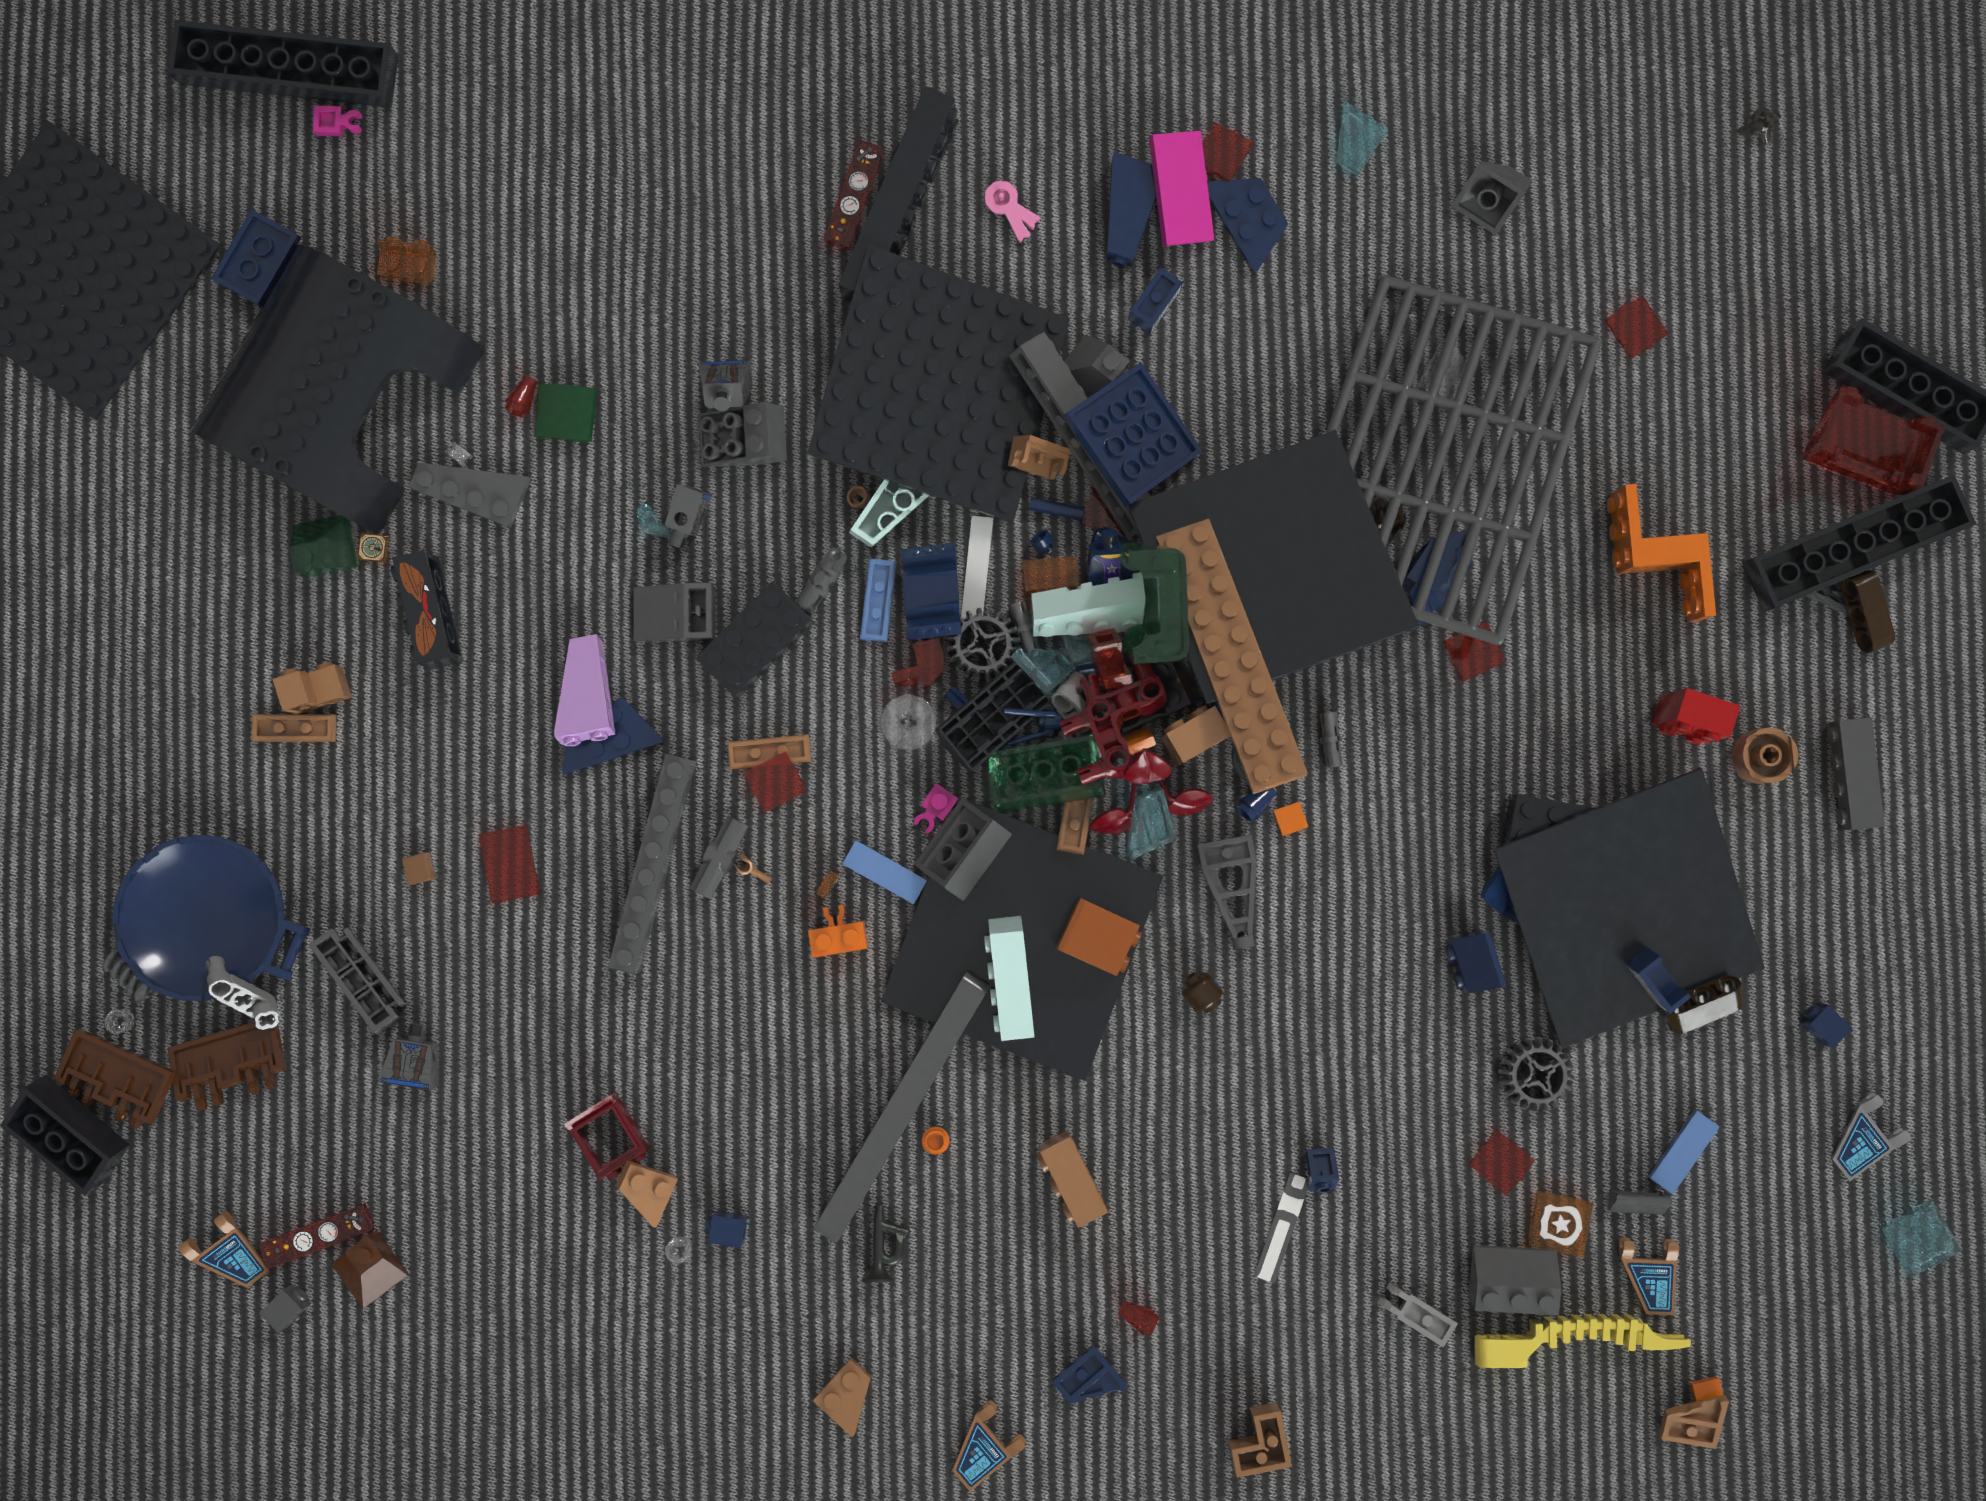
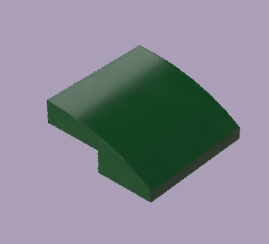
M539 384L534 437L538 439L565 440L567 442H592L597 389L575 385Z

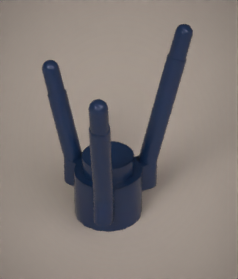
M1004 708L1002 710L1005 714L1037 717V727L1043 729V731L1007 741L1005 743L1006 746L1020 744L1041 737L1053 736V730L1061 729L1059 721L1062 719L1057 709L1045 708L1042 711Z

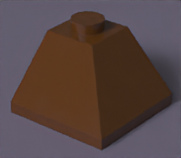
M377 1230L367 1235L331 1264L363 1309L409 1275Z

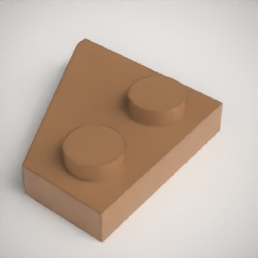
M850 1357L813 1399V1402L851 1437L856 1432L871 1375Z

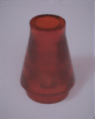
M523 375L521 381L505 399V410L520 418H524L526 413L529 414L538 382L529 376Z
M1124 1300L1117 1314L1142 1335L1145 1333L1149 1336L1152 1335L1160 1318V1315L1155 1313L1156 1310L1136 1305Z

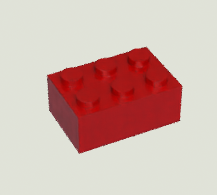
M1685 688L1660 695L1651 726L1659 728L1658 732L1667 736L1674 737L1675 734L1684 736V741L1695 745H1701V742L1710 744V741L1719 742L1720 739L1731 738L1740 705Z

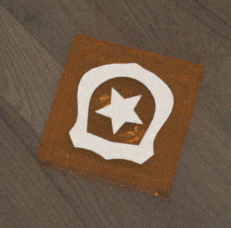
M1537 1190L1527 1245L1540 1249H1556L1559 1253L1584 1257L1593 1202Z

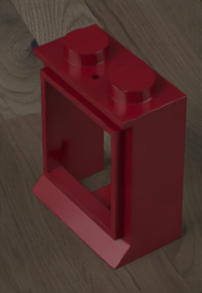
M617 1092L612 1093L563 1124L578 1144L598 1177V1181L604 1177H607L609 1181L622 1172L621 1166L625 1165L627 1160L634 1163L640 1162L646 1158L644 1152L650 1148ZM612 1109L635 1147L603 1166L581 1128Z

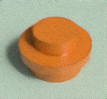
M930 1127L923 1134L922 1145L930 1154H941L948 1148L949 1135L941 1127Z

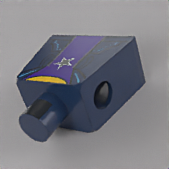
M1115 529L1102 531V541L1092 542L1089 546L1085 583L1092 582V585L1096 586L1108 583L1109 578L1119 577L1120 581L1133 578L1132 574L1136 572L1129 541L1118 540V531Z

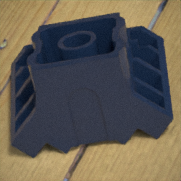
M1464 531L1449 534L1424 608L1426 611L1434 613V610L1443 608L1466 540ZM1434 536L1422 545L1410 563L1402 585L1403 589L1411 595L1412 605H1414L1436 540ZM1472 557L1468 567L1474 566ZM1418 620L1419 623H1420V626L1428 625V624H1429V623H1426V622H1423V621Z
M955 542L901 549L907 640L961 634Z

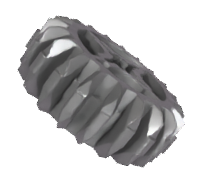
M977 608V617H973L970 611H966L968 618L966 622L960 617L961 634L947 636L948 641L955 642V645L947 646V651H956V654L950 657V661L960 660L956 670L960 671L965 666L967 668L964 673L965 677L968 678L971 672L974 671L976 672L974 676L975 681H979L980 673H985V680L990 681V672L994 671L996 677L1000 674L998 670L1000 667L1003 670L1008 667L1005 664L1006 661L1012 663L1016 660L1010 656V653H1019L1020 649L1012 647V644L1019 643L1020 638H1011L1010 635L1014 634L1017 628H1006L1010 624L1011 619L1007 618L1001 622L1002 612L999 611L995 618L991 617L992 608L987 609V616H982L981 608ZM978 624H992L1001 632L990 635L985 634ZM971 627L975 637L974 641L967 648L961 650L962 636ZM977 632L984 641H991V645H988L990 657L982 648H976L975 645L979 644ZM1005 639L1006 650L1001 659L996 662L992 649L999 641ZM976 654L982 655L989 666L974 665L966 657Z
M1527 1037L1524 1038V1046L1518 1041L1515 1042L1514 1046L1517 1051L1515 1052L1508 1048L1506 1053L1511 1056L1510 1059L1501 1058V1062L1507 1065L1506 1069H1498V1073L1506 1075V1078L1499 1080V1083L1505 1086L1509 1085L1504 1089L1503 1093L1507 1096L1512 1095L1510 1101L1513 1104L1520 1102V1108L1524 1110L1530 1105L1531 1111L1537 1112L1540 1105L1543 1111H1548L1549 1103L1553 1107H1558L1559 1104L1556 1098L1566 1100L1567 1097L1562 1093L1563 1090H1572V1086L1566 1084L1567 1080L1575 1079L1574 1075L1567 1074V1071L1574 1068L1573 1064L1565 1063L1570 1056L1567 1053L1560 1054L1562 1047L1560 1045L1553 1047V1041L1549 1039L1543 1043L1541 1037H1535L1533 1043L1531 1038ZM1544 1052L1552 1060L1538 1064L1529 1054ZM1520 1062H1522L1524 1071L1517 1081V1068ZM1534 1068L1541 1071V1074H1538L1540 1075L1539 1080L1532 1078V1075H1535L1532 1073ZM1556 1071V1079L1551 1087L1549 1077ZM1536 1085L1543 1094L1527 1096L1521 1089L1525 1086L1529 1088Z

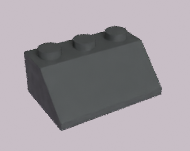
M962 798L914 865L964 901L1012 834Z
M1473 1245L1468 1298L1474 1310L1559 1315L1561 1281L1556 1249Z

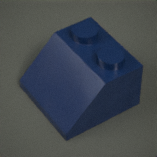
M1476 930L1446 939L1448 946L1445 947V953L1448 961L1454 964L1456 973H1453V978L1458 989H1462V992L1469 994L1507 986L1490 932Z

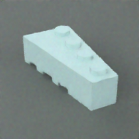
M884 480L849 533L872 548L930 495Z
M1142 572L1132 574V579L1120 581L1119 577L1109 578L1106 584L1093 586L1092 582L1081 584L1075 590L1069 591L1067 587L1031 594L1033 636H1076L1080 634L1133 633L1142 631L1146 599Z
M1021 916L988 919L990 936H984L986 953L992 952L993 962L987 963L989 979H995L996 989H990L992 1006H998V1015L993 1016L995 1032H1000L1001 1041L1033 1038L1034 1028Z

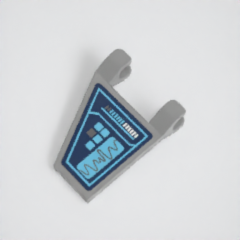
M1874 1093L1866 1095L1858 1104L1831 1157L1848 1181L1853 1180L1892 1150L1906 1144L1911 1139L1909 1133L1902 1128L1895 1129L1887 1138L1867 1114L1883 1105L1881 1097Z

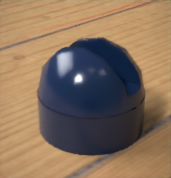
M1044 529L1033 536L1030 544L1039 553L1044 554L1049 552L1048 547H1054V539L1049 531Z

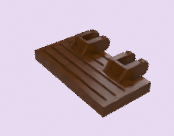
M251 1022L167 1048L170 1069L176 1071L173 1079L175 1100L182 1102L192 1099L190 1091L192 1086L194 1102L199 1111L205 1110L208 1106L205 1085L209 1084L211 1099L215 1106H219L224 1103L222 1089L245 1083L244 1070L248 1089L252 1095L259 1094L260 1092L258 1069L262 1068L264 1083L268 1090L276 1088L275 1074L286 1071L278 1024L274 1028L262 1030L255 1026V1022Z
M75 1029L53 1081L66 1085L69 1084L73 1075L74 1077L67 1092L75 1099L80 1095L85 1082H88L81 1102L83 1106L88 1108L93 1105L95 1100L110 1107L117 1106L121 1097L122 1099L114 1117L118 1122H123L127 1118L133 1103L137 1104L129 1122L131 1128L137 1129L143 1122L148 1124L155 1123L176 1071L83 1029Z

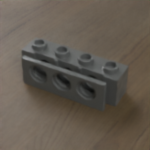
M348 927L345 928L343 932L346 935L340 937L331 928L311 942L309 947L371 1030L379 1035L401 1019L394 1007L399 1005L403 1008L407 1004L352 930ZM346 941L359 958L358 960H354L343 946ZM362 963L375 979L374 982H370L361 970L360 966ZM378 985L390 999L391 1004L387 1005L376 990Z

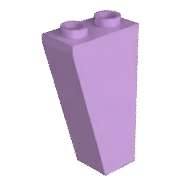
M597 634L570 639L554 736L565 746H576L581 741L589 739L592 741L606 740L608 736L615 735L603 642Z

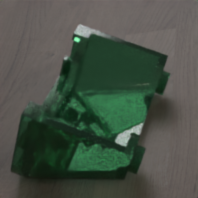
M1134 542L1119 543L1120 560L1123 566L1129 570H1140L1142 573L1146 598L1144 608L1145 624L1133 625L1126 630L1124 634V653L1134 664L1183 659L1189 651L1187 571L1184 554L1173 547Z

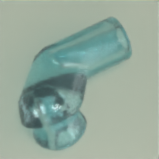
M640 505L637 508L636 518L642 530L648 534L668 538L671 528L666 527L664 523L657 522L649 505Z

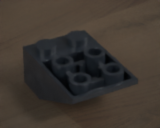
M1180 650L1150 662L1153 673L1160 677L1167 695L1165 706L1147 716L1139 715L1124 721L1119 730L1121 736L1202 700ZM1135 670L1100 686L1102 694L1138 681ZM1151 691L1147 697H1155L1159 691Z

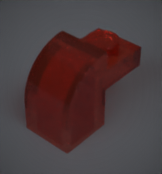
M1112 628L1088 634L1091 659L1099 684H1103L1105 690L1117 689L1123 685L1131 684L1132 676L1124 661L1122 642L1116 630Z
M939 637L912 644L918 666L892 672L895 685L900 684L901 688H907L917 685L916 680L922 679L923 687L926 689L939 680L944 670V656Z

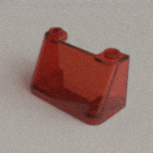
M1843 386L1836 389L1805 448L1802 458L1811 464L1890 494L1905 495L1922 488L1945 426L1936 423L1937 420L1929 416H1920L1909 421L1862 403V395L1854 387Z

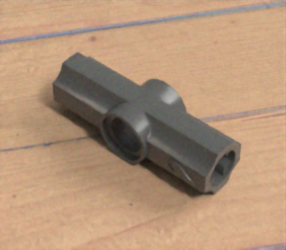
M727 815L716 839L711 841L703 855V864L690 887L691 890L712 899L724 874L728 873L736 859V851L749 828L747 824Z

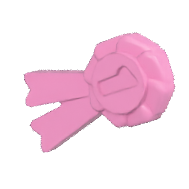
M995 181L985 192L986 206L996 215H1006L1018 242L1021 243L1024 238H1030V233L1023 222L1031 230H1034L1035 223L1039 222L1040 217L1017 203V190L1009 182Z

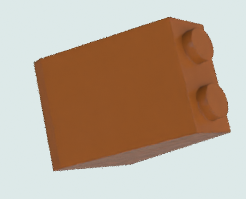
M1078 897L1056 948L1117 976L1119 971L1125 972L1130 961V957L1126 955L1131 946H1137L1142 932L1138 931L1140 925Z

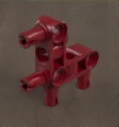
M1146 654L1139 655L1142 666L1139 664L1137 656L1131 660L1138 681L1106 694H1102L1095 674L1088 675L1091 683L1090 686L1086 677L1081 678L1079 683L1087 699L1082 713L1059 721L1065 737L1087 728L1092 730L1102 756L1100 761L1077 769L1083 786L1106 776L1108 779L1125 778L1124 772L1133 762L1126 739L1122 738L1119 731L1121 725H1123L1124 721L1139 715L1147 716L1163 708L1167 702V695L1161 679L1153 673ZM1159 691L1157 696L1147 697L1149 692ZM1107 711L1104 717H1095L1098 712ZM1117 759H1126L1123 765L1113 766Z

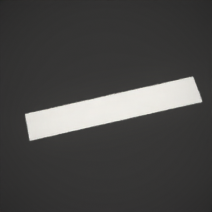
M972 516L961 613V617L964 620H968L966 611H970L973 617H977V608H981L983 616L993 518Z

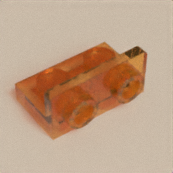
M387 236L386 240L377 239L376 245L380 248L378 277L433 284L437 252L429 245V242L418 239L413 240V243L403 242L402 239L393 236Z
M1076 556L1022 561L1025 594L1067 587L1070 591L1080 586Z

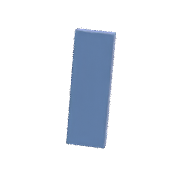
M869 558L860 640L888 642L896 561Z
M855 840L842 863L912 904L915 903L927 882L926 879Z
M1693 1110L1648 1175V1178L1669 1193L1674 1194L1719 1129V1126L1697 1110Z

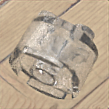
M903 695L891 700L885 707L881 718V727L884 736L894 747L903 751H917L925 747L934 738L937 720L932 707L924 699L915 695ZM908 716H912L913 721L917 722L916 726H911L910 730H906V726L902 724V721H906Z

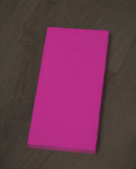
M1201 131L1154 134L1149 136L1163 247L1214 241Z

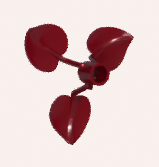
M1143 748L1141 752L1135 753L1132 756L1133 762L1124 772L1125 779L1132 783L1127 810L1124 811L1121 808L1107 810L1091 821L1088 829L1103 834H1119L1133 827L1135 817L1131 814L1133 813L1137 784H1150L1158 781L1165 796L1171 801L1166 806L1167 811L1176 816L1197 814L1210 806L1214 801V797L1209 792L1198 788L1183 790L1176 796L1171 795L1163 781L1171 773L1170 765L1157 754Z

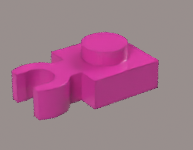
M314 106L313 133L316 136H343V129H348L355 134L361 133L362 128L359 125H352V121L356 118L362 119L363 115L357 110H350L344 114V109L341 106Z
M936 783L921 804L922 807L927 809L926 812L918 815L914 820V824L917 826L920 820L927 819L929 827L925 832L929 834L934 829L935 818L938 817L944 821L958 801V798Z

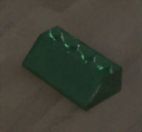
M1094 735L995 751L987 758L992 806L999 813L1106 796L1104 778L1083 786L1077 771L1078 768H1083L1100 761Z

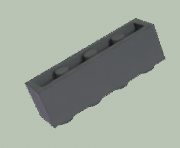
M1872 718L1829 722L1827 739L1832 748L1830 766L1835 774L1833 792L1838 800L1839 809L1836 811V819L1841 826V830L1885 827Z

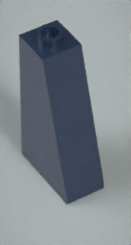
M1115 151L1111 163L1106 259H1109L1115 266L1125 268L1126 266L1132 267L1156 200L1152 164Z

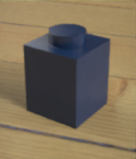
M1820 1003L1810 1006L1804 1012V1018L1799 1022L1821 1045L1834 1048L1853 1029L1829 1005Z
M715 1211L712 1218H707L705 1234L709 1235L708 1243L741 1248L745 1241L748 1216Z

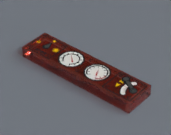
M859 139L825 233L824 242L850 250L885 153L884 147Z
M363 1203L262 1241L259 1245L266 1265L270 1269L375 1229L367 1205Z

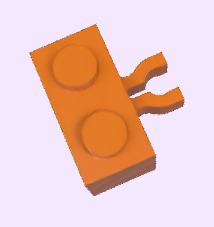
M843 904L838 905V925H835L834 917L829 913V907L823 908L824 917L829 922V926L808 930L812 958L869 948L865 921L845 924L843 921L845 915Z

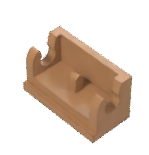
M1032 435L1013 436L1008 466L1052 480L1055 479L1058 465V475L1064 476L1067 470L1069 455L1072 452L1069 448Z

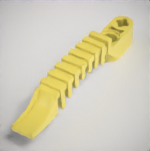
M1583 1314V1318L1578 1315H1570V1318L1557 1316V1319L1543 1317L1542 1322H1539L1537 1319H1529L1530 1330L1526 1334L1475 1335V1365L1484 1368H1524L1528 1366V1357L1543 1342L1548 1343L1550 1348H1557V1338H1561L1563 1343H1570V1335H1574L1576 1340H1583L1584 1334H1587L1589 1339L1597 1340V1335H1600L1603 1341L1613 1339L1616 1345H1626L1628 1351H1635L1636 1345H1642L1641 1349L1686 1348L1691 1347V1339H1685L1683 1334L1655 1333L1641 1319L1625 1314L1623 1318L1617 1314H1610V1317L1604 1314H1597V1317H1593L1591 1314Z

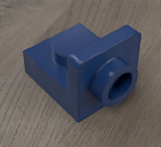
M1334 1148L1306 1150L1305 1156L1309 1174L1308 1190H1316L1317 1193H1327L1335 1189L1339 1181Z

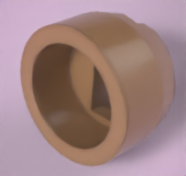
M861 486L852 487L847 493V502L855 509H864L870 501L869 492ZM857 494L864 498L862 502L854 499Z

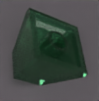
M338 515L293 525L290 552L295 574L308 578L358 567L350 521L346 517Z

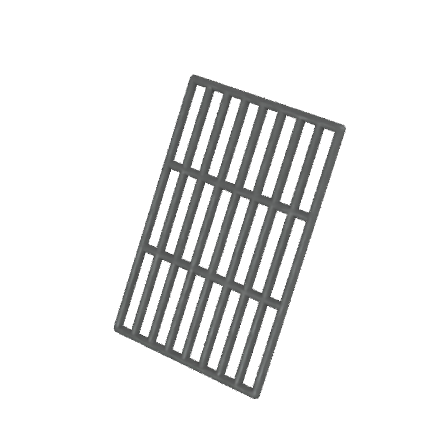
M1383 275L1379 281L1326 433L1336 430L1338 433L1355 382L1370 386L1365 406L1347 454L1351 467L1354 470L1381 390L1397 394L1367 481L1356 479L1369 508L1374 495L1390 500L1379 531L1385 547L1400 504L1416 508L1396 567V573L1402 585L1427 512L1443 517L1414 605L1411 606L1416 619L1485 642L1501 645L1504 642L1602 341L1600 338L1396 277ZM1388 288L1404 291L1375 376L1359 372ZM1417 295L1431 299L1402 383L1399 384L1386 380L1414 296ZM1444 303L1457 308L1428 392L1412 388L1440 304ZM1468 310L1483 316L1455 398L1451 400L1438 396ZM1493 318L1508 322L1509 325L1481 408L1465 404V400ZM1522 326L1535 330V334L1507 416L1491 412L1519 327ZM1549 334L1562 338L1535 422L1530 424L1518 420L1545 336ZM1576 342L1589 346L1561 432H1557L1544 427L1572 343ZM1410 398L1423 402V406L1393 490L1380 486L1378 483L1407 399ZM1436 406L1449 410L1450 413L1424 489L1419 498L1404 492L1433 408ZM1462 414L1475 418L1476 422L1448 505L1444 506L1431 500L1457 423ZM1489 422L1502 426L1503 429L1473 515L1458 510L1486 424ZM1515 430L1528 434L1530 437L1502 521L1499 523L1486 519L1485 515ZM1540 439L1557 443L1529 529L1525 531L1512 527ZM1455 520L1470 525L1441 614L1438 615L1426 611L1424 608ZM1483 529L1496 533L1497 536L1468 623L1466 624L1451 619L1480 530ZM1509 537L1524 542L1494 633L1478 626Z

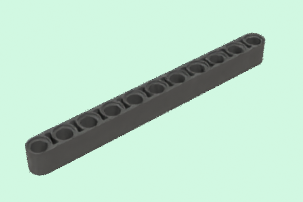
M966 971L813 1230L837 1244L990 987L988 983Z

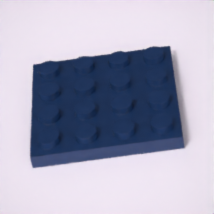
M1141 362L1062 416L1125 507L1203 452Z

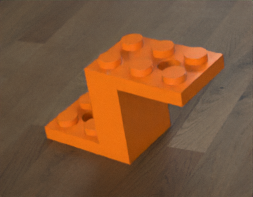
M1626 484L1609 494L1607 511L1612 516L1609 534L1610 539L1614 541L1615 551L1612 553V563L1615 568L1617 567V574L1682 569L1679 583L1681 589H1684L1685 600L1682 602V611L1684 616L1687 617V623L1699 622L1716 616L1708 533L1642 538L1637 485Z

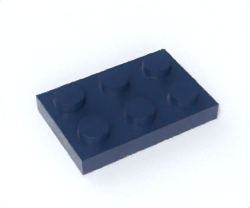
M251 209L211 279L262 307L301 237Z

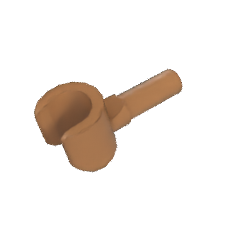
M739 855L746 862L743 867L733 864L735 869L742 875L750 873L766 883H769L771 877L757 870L746 855Z

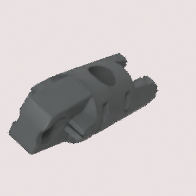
M832 547L807 580L806 587L797 600L798 606L806 613L814 612L837 581L848 558L843 552Z

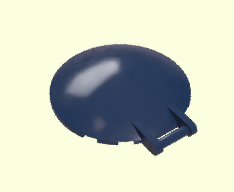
M192 835L174 838L154 847L143 858L138 859L129 869L118 888L112 914V924H114L117 940L115 941L123 961L128 964L130 969L136 974V977L158 993L187 1001L216 999L209 993L207 985L208 970L206 968V961H210L209 958L212 956L222 957L225 961V970L229 974H233L248 983L255 980L262 972L290 980L293 974L291 969L303 939L309 935L311 930L310 927L285 918L284 902L278 882L269 867L259 856L235 841L212 835ZM287 929L293 931L294 934L279 967L272 964Z

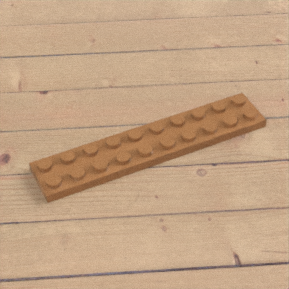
M1206 519L1156 536V541L1252 793L1256 794L1307 776L1308 772L1210 520Z

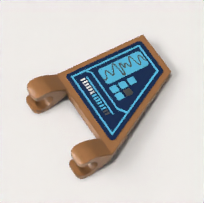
M227 1211L214 1220L216 1226L226 1235L201 1253L193 1238L187 1239L178 1247L181 1254L191 1262L246 1288L271 1270L239 1230L232 1215Z
M1621 1237L1618 1244L1620 1259L1645 1314L1674 1315L1676 1262L1679 1254L1678 1243L1673 1239L1663 1240L1664 1259L1633 1258L1635 1251L1634 1242L1628 1237Z
M992 1400L987 1401L976 1412L952 1469L954 1474L970 1492L1006 1461L1025 1448L1026 1440L1021 1434H1017L1004 1446L986 1425L985 1421L995 1415L997 1405Z

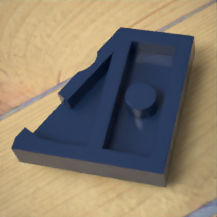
M1094 1344L1052 1379L1054 1386L1069 1404L1083 1401L1085 1398H1096L1104 1396L1105 1393L1117 1390L1124 1391L1129 1388L1125 1380Z

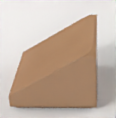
M421 853L402 859L408 886L436 879L430 853Z

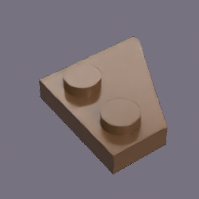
M627 1160L616 1183V1187L650 1225L657 1228L678 1178L675 1175Z
M1720 1395L1665 1409L1659 1430L1661 1440L1716 1449L1729 1404L1727 1397Z

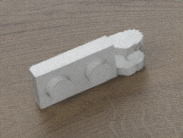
M1389 1282L1386 1287L1389 1289V1292L1401 1297L1404 1301L1399 1308L1382 1297L1379 1298L1377 1303L1395 1314L1397 1319L1444 1347L1458 1323L1410 1292L1407 1294Z

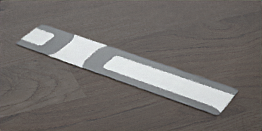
M1290 1173L1257 1265L1255 1277L1275 1283L1308 1190L1307 1184L1309 1179Z

